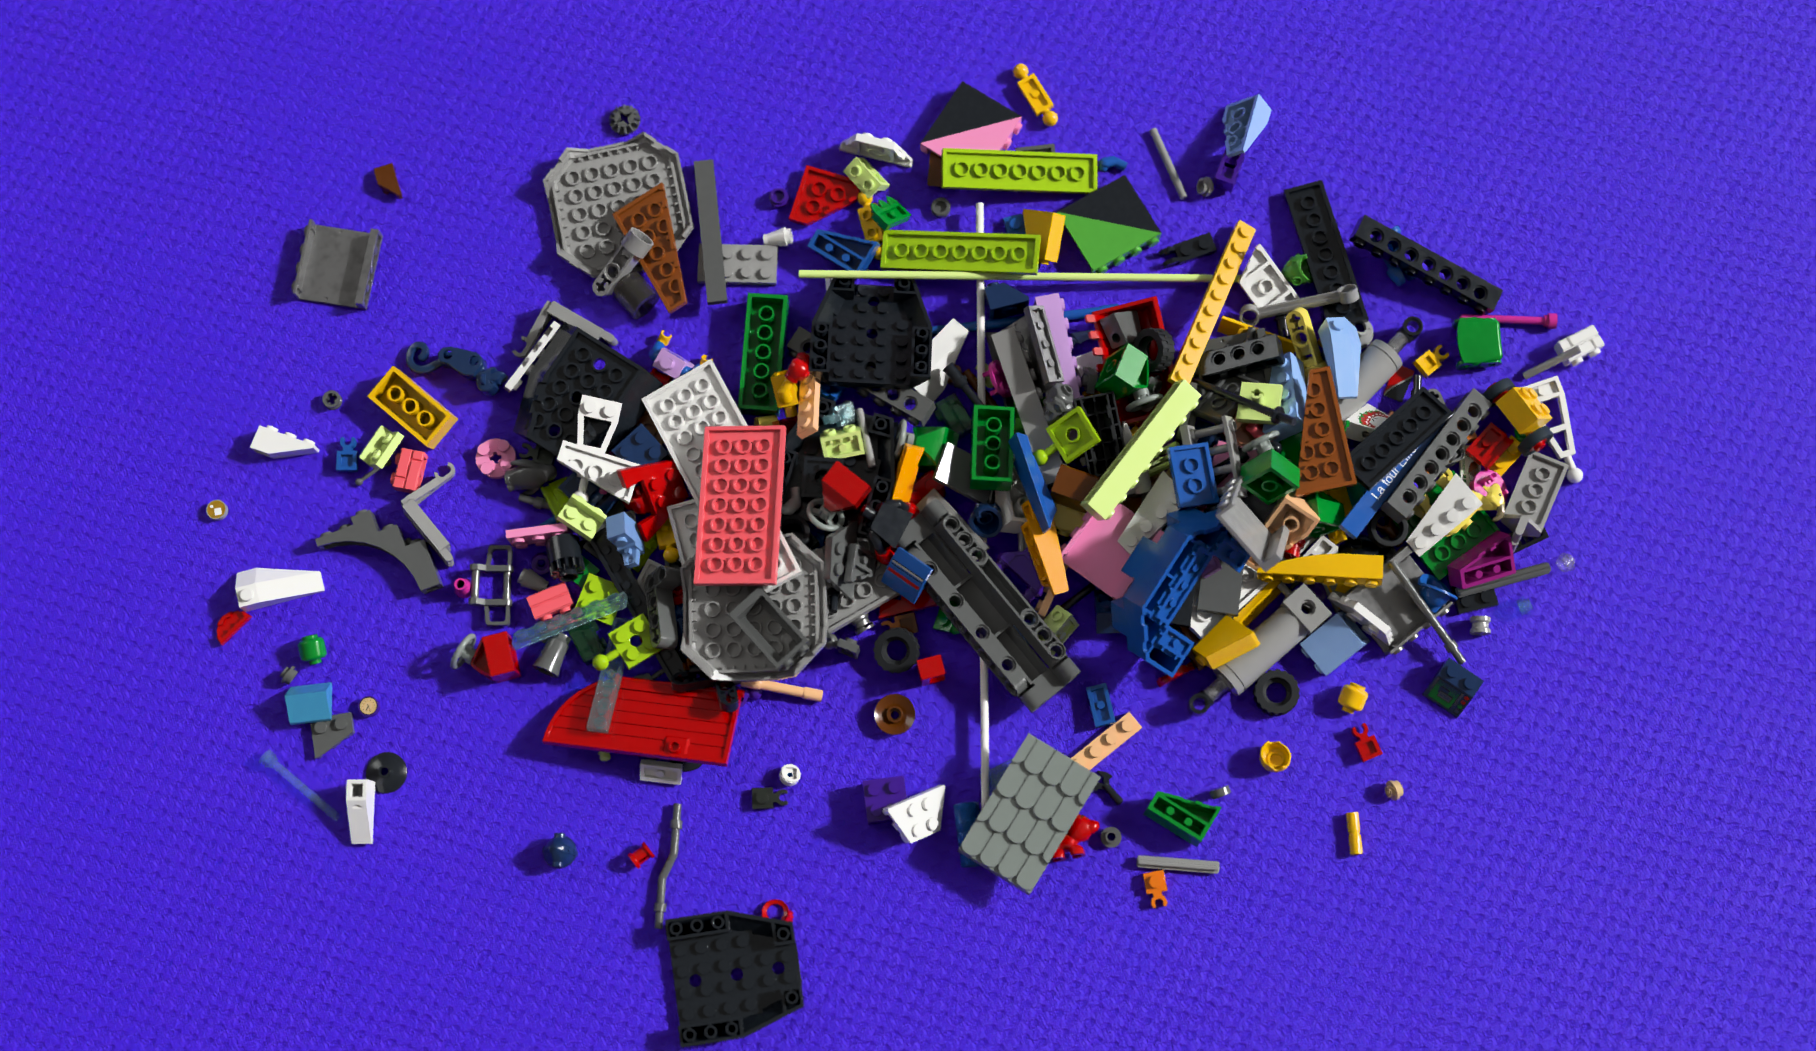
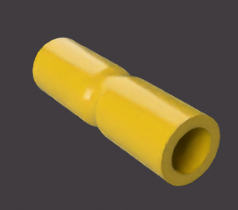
M1358 812L1346 813L1350 855L1363 854Z

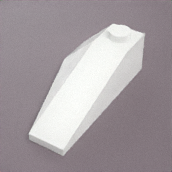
M954 318L932 339L931 379L913 388L932 401H935L945 390L949 377L943 370L950 363L953 362L955 364L969 332Z

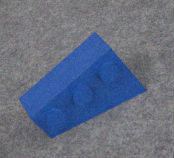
M817 229L807 246L845 270L866 271L881 245L876 241Z

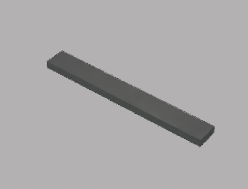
M713 159L694 161L708 305L728 303L714 162Z

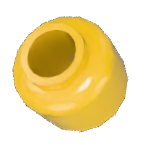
M1353 682L1345 684L1338 697V703L1343 706L1342 710L1351 714L1354 711H1362L1368 698V693L1365 691L1366 688Z

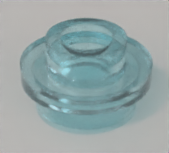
M1521 596V599L1516 600L1522 616L1525 614L1529 616L1531 615L1530 610H1533L1529 598L1525 599L1524 596Z

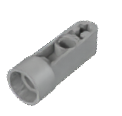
M631 227L622 239L621 246L593 282L592 288L594 293L598 296L615 294L639 260L644 258L654 245L651 238L641 230ZM615 268L618 269L617 276L614 273Z

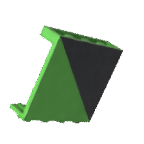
M1126 175L1057 212V214L1066 216L1064 226L1092 269L1091 273L1107 272L1109 267L1122 264L1125 258L1137 256L1142 252L1143 248L1155 246L1161 237V231Z

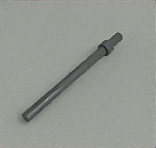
M1396 560L1391 561L1388 565L1441 638L1444 648L1448 653L1451 652L1459 665L1463 664L1466 659L1457 648L1458 644L1454 639L1451 640Z

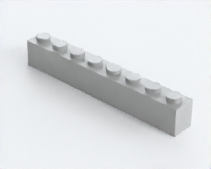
M1011 327L992 334L991 337L1025 434L1028 436L1032 453H1034L1038 449L1045 450L1054 442L1046 431V428L1050 426L1044 416V412L1047 409L1045 406L1043 407L1040 400L1044 398L1041 388H1036L1034 380H1037L1033 368L1029 369L1027 362L1031 360L1027 349H1022L1023 337L1020 331L1016 332L1015 328ZM1059 451L1050 455L1046 464L1038 465L1047 488L1053 486L1060 465L1068 466L1067 463L1062 462Z

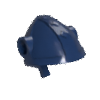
M997 503L976 504L968 519L971 529L983 538H992L998 535L1003 526L999 505Z
M554 833V837L546 843L542 850L547 864L556 869L566 868L578 856L576 845L572 839L565 836V833Z

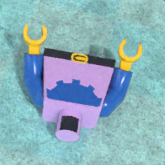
M664 330L661 331L656 343L649 352L650 359L654 361L653 366L675 379L708 361L706 360L707 355H702L700 364L695 365L667 349L665 346L668 345L672 335L670 334L669 337L664 336Z

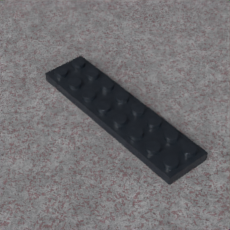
M1319 180L1285 189L1284 196L1303 254H1307L1308 258L1305 260L1317 295L1336 291L1343 285H1357L1323 181ZM1358 285L1359 299L1350 304L1337 302L1321 306L1324 318L1345 317L1353 325L1368 322L1369 318Z

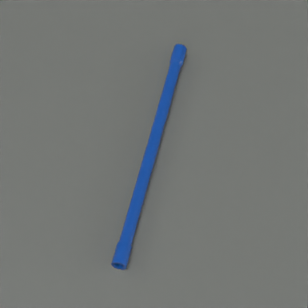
M1119 304L1064 311L1063 316L1064 318L1067 317L1068 320L1085 319L1084 316L1091 314V312L1118 306ZM1023 316L985 320V330L1006 328ZM977 321L960 323L969 332L977 331ZM946 325L932 326V336H936Z

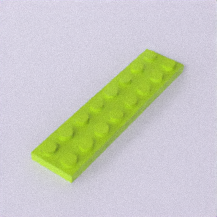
M943 148L941 150L942 189L1091 194L1098 190L1097 154Z
M886 230L883 234L880 268L881 270L1038 275L1041 236L1035 234Z

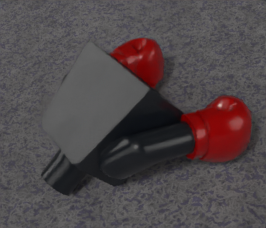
M901 499L885 500L883 503H877L875 508L865 504L861 509L860 515L868 519L865 525V530L868 531L867 536L875 549L876 559L881 564L888 566L894 555V552L890 549L896 548L909 521L920 514L919 508L914 503L904 502Z

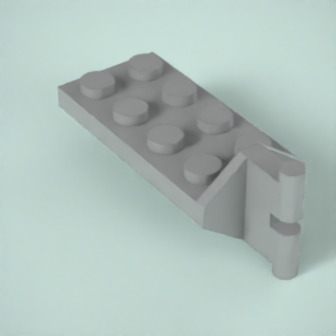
M1538 452L1528 455L1506 507L1505 514L1501 519V522L1513 532L1511 538L1513 553L1522 536L1540 537L1568 470V464Z

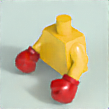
M799 352L796 355V358L791 361L787 370L775 372L770 377L778 408L784 407L786 418L798 415L796 405L799 403L797 382L805 380L810 374V356L804 352Z

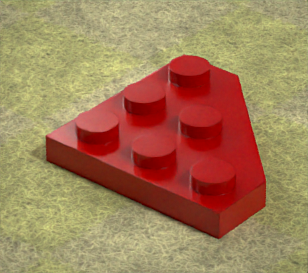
M806 165L789 221L810 226L857 202V197L861 190L847 176Z

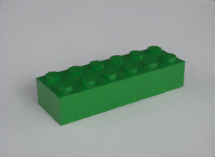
M748 293L738 408L742 415L780 416V408L777 406L770 377L775 372L783 371L789 310L788 295Z

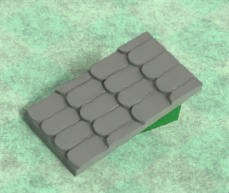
M1028 733L963 840L958 852L1025 894L1030 895L1101 777Z

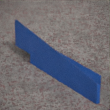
M1017 432L1008 441L1016 459L1013 464L1044 534L1051 528V523L1057 509L1032 454L1028 436Z

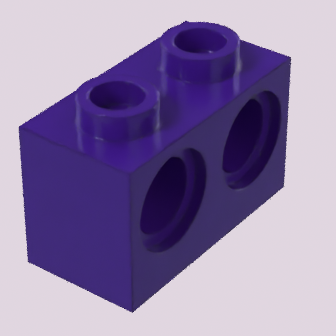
M1225 149L1214 179V187L1232 193L1245 158V153L1228 158Z

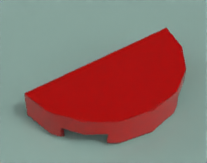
M231 611L223 615L217 623V639L223 646L252 616L244 611Z
M1191 662L1181 665L1173 678L1165 675L1157 679L1156 682L1159 687H1162L1195 670V667Z

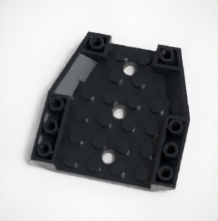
M833 278L812 320L809 358L810 374L829 386L910 390L930 380L933 327L915 279H895L894 286L855 284V279ZM871 301H876L878 305L871 306L868 303ZM873 333L877 335V337L868 338L867 335ZM868 366H872L875 368V370L867 371L865 370V368Z
M563 323L530 371L513 432L529 442L533 441L558 457L563 440L577 444L580 402H573L572 397L574 394L580 393L622 403L617 427L606 449V452H608L635 428L647 409L642 398L661 388L663 384L643 367L576 326ZM599 360L605 362V367L601 370H597L594 367L595 363ZM584 416L583 445L601 448L612 422ZM552 427H559L560 433L558 435L551 436L549 434Z
M820 397L818 431L801 439L797 435L796 422L786 436L782 504L791 499L790 488L800 487L801 493L803 456L824 457L820 434L830 428L840 430L850 424L859 426L854 410L837 406L836 401ZM874 413L873 416L864 414L876 467L868 468L865 454L844 458V466L866 482L872 489L857 509L842 511L845 518L842 527L847 526L848 521H858L857 537L869 538L867 536L868 531L865 530L868 519L860 515L861 509L865 504L875 508L877 503L889 500L895 484L894 418ZM820 470L815 475V480L819 485H822V479L827 474L825 470ZM801 497V506L793 514L799 515L808 523H811L806 509L808 503L817 498ZM820 504L815 505L813 508L820 509ZM837 513L832 519L834 524H837L839 520ZM814 515L819 522L827 525L820 516Z
M728 910L665 920L680 1024L678 1030L681 1047L745 1038L804 1007L803 986L793 922ZM776 962L784 964L785 969L783 973L775 974L773 972V965ZM736 968L741 969L743 972V977L738 981L733 980L731 977L732 971ZM693 975L701 977V984L698 987H693L690 984V978Z

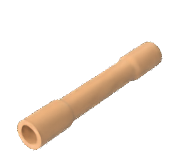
M774 681L741 682L740 684L741 687L761 689L821 702L823 690Z

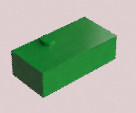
M974 405L971 431L970 489L1011 490L1013 482V452L1008 441L1014 435L1015 407Z

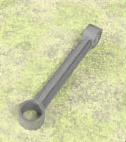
M1347 284L1339 287L1336 291L1263 307L1246 304L1240 310L1239 319L1242 323L1255 326L1259 319L1287 314L1298 307L1310 309L1337 302L1350 304L1359 299L1357 285ZM1253 311L1257 314V317L1253 320H1246L1243 317V313Z

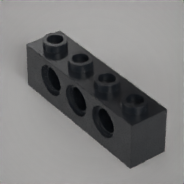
M1267 334L1259 339H1248L1243 343L1226 345L1218 350H1207L1202 354L1199 363L1202 378L1208 383H1213L1285 364L1280 339L1276 334ZM1260 350H1264L1261 354L1257 355ZM1241 355H1244L1242 359L1238 360Z

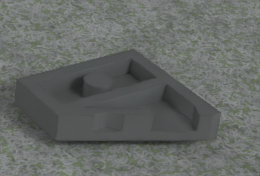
M351 712L332 715L331 721L310 723L315 758H322L326 752L332 748L334 749L341 741L348 739L355 733Z

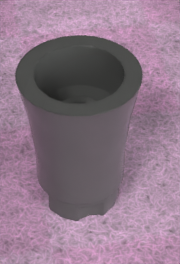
M553 631L532 667L545 675L558 678L571 638L561 632Z

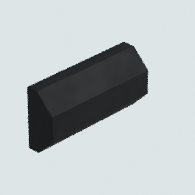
M1114 391L1073 399L1074 407L1080 406L1101 439L1099 443L1084 452L1088 473L1100 478L1125 447Z

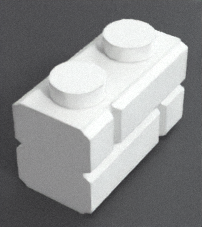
M1591 325L1558 341L1554 345V349L1559 355L1578 345L1581 353L1562 362L1565 367L1570 364L1574 367L1584 361L1583 358L1587 356L1593 358L1600 354L1604 342L1598 335L1595 326Z

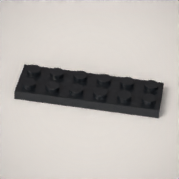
M1425 387L1419 389L1350 452L1356 480L1370 492L1450 419L1453 412Z

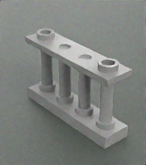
M1224 415L1222 416L1223 424L1196 430L1194 426L1190 425L1180 427L1183 445L1197 444L1199 438L1225 432L1227 444L1209 448L1210 456L1228 452L1231 464L1213 468L1214 476L1232 472L1233 478L1237 479L1240 477L1242 465L1235 434L1237 425L1232 417ZM1225 486L1217 488L1218 496L1223 495L1222 492ZM1240 486L1237 497H1248V490Z

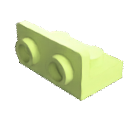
M855 157L844 169V173L867 198H871L877 191H885L890 186L863 157Z
M850 424L840 430L830 428L820 434L824 457L847 458L865 454L859 426Z
M379 426L359 455V458L373 469H382L404 436L399 432H391L384 426Z
M572 494L556 519L588 541H591L607 515L600 508L593 507L587 503L583 497Z
M1056 605L1043 620L1062 644L1079 626L1072 614L1059 605ZM1037 635L1040 640L1045 641L1042 635ZM1051 650V654L1054 655L1056 652Z

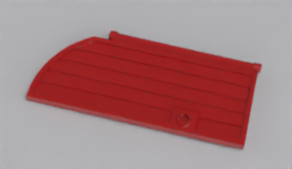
M612 674L611 682L613 683L595 682L571 696L551 719L542 740L544 745L727 767L741 698H744L745 690H736L739 703L738 709L734 712H724L720 708L714 687L676 692L672 689L671 682Z

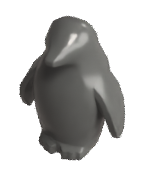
M528 459L513 460L511 464L517 465V467L507 470L504 479L509 492L526 490L521 494L529 496L538 491L545 482L556 478L557 470L551 464H543Z

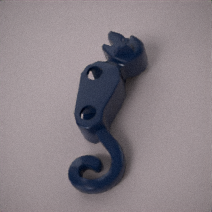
M416 341L409 346L406 353L407 365L413 372L428 374L440 367L453 369L464 378L476 381L478 389L486 396L497 394L500 391L499 386H502L508 379L504 372L498 371L495 367L487 369L486 361L477 352L455 347H443L438 352L439 359L423 366L415 364L414 356L418 350H421L418 359L421 362L426 361L430 355L427 344Z

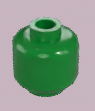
M317 634L301 637L302 641L298 643L301 660L304 662L309 661L310 665L321 663V658L327 655L324 639L318 637Z

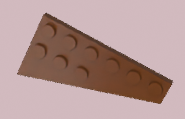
M661 182L612 215L624 236L631 227H634L644 232L653 241L654 245L639 262L666 309L672 314L687 304V298L665 188Z
M1330 366L1309 370L1298 468H1300L1299 488L1296 489L1295 497L1357 485Z

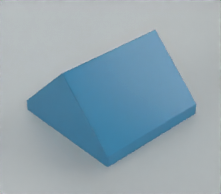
M331 682L293 686L285 694L290 725L332 720Z

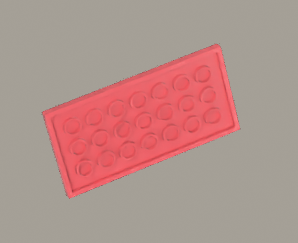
M785 425L705 427L694 570L695 586H777L786 443Z

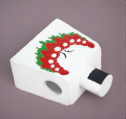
M1367 403L1346 419L1350 421L1349 427L1346 428L1345 432L1346 438L1362 442L1390 416Z

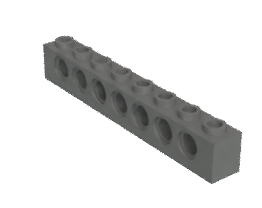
M799 326L787 344L789 355L792 358H796L799 352L805 353L810 348L811 333ZM868 366L865 370L874 371L875 368ZM852 387L860 396L864 398L870 397L879 407L883 408V406H886L892 414L897 417L902 415L907 418L911 425L916 427L917 425L924 427L936 409L934 401L913 389L880 388L878 391H873L872 388ZM891 395H899L896 400H889ZM908 404H915L912 410L906 409Z
M1475 388L1466 393L1452 411V417L1445 422L1380 509L1397 524L1404 519L1406 521L1409 520L1415 512L1413 508L1419 506L1426 498L1424 496L1425 492H1429L1436 485L1434 480L1437 476L1441 477L1447 470L1446 464L1448 462L1451 463L1458 455L1456 451L1459 448L1462 449L1469 441L1467 439L1468 435H1472L1479 428L1477 423L1480 420L1483 421L1490 413L1488 409L1492 403Z

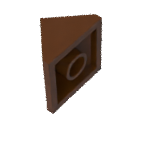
M1061 464L1050 493L1053 502L1086 514L1087 511L1080 504L1099 481L1100 477Z

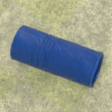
M965 802L953 806L959 847L980 814L979 802ZM959 853L962 868L980 866Z

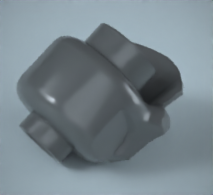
M1057 382L1046 391V398L1043 400V403L1047 410L1044 412V416L1049 425L1059 420L1073 408V390L1067 384Z

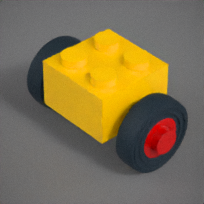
M1504 378L1490 385L1482 394L1492 403L1489 408L1497 405L1518 433L1526 435V438L1518 445V449L1523 456H1528L1542 450L1553 437L1552 431L1547 426H1544L1552 419L1549 414L1550 410L1545 404L1539 402L1537 399L1538 395L1532 388L1515 387L1509 378Z

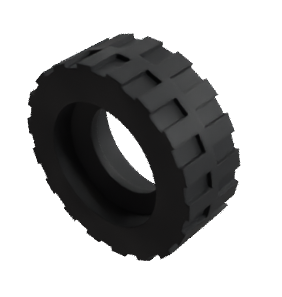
M1147 328L1139 332L1134 339L1133 346L1148 356L1149 373H1161L1171 366V362L1174 359L1175 344L1168 331L1161 328ZM1153 340L1156 341L1158 347L1155 360H1151L1149 354L1150 344Z
M900 627L890 628L878 636L874 643L873 652L875 653L874 658L877 660V664L883 670L890 671V673H901L909 670L917 662L916 660H918L920 655V644L917 642V637L915 638L912 632L907 631L908 629ZM899 640L906 645L907 653L903 659L893 660L888 656L887 646L891 641Z
M1276 669L1269 670L1259 677L1253 690V699L1258 709L1260 708L1263 713H1267L1270 716H1281L1291 711L1298 703L1297 701L1300 697V687H1298L1297 680L1293 678L1294 676L1288 674L1287 671ZM1280 683L1285 687L1286 697L1282 702L1274 703L1268 699L1266 689L1270 684Z

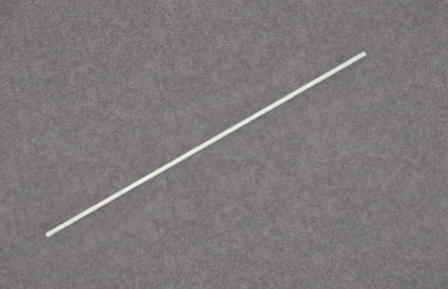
M976 203V233H984L983 203ZM976 280L977 396L986 405L985 377L983 378L982 375L985 372L984 280ZM981 537L987 543V538ZM980 658L982 811L990 798L988 666Z

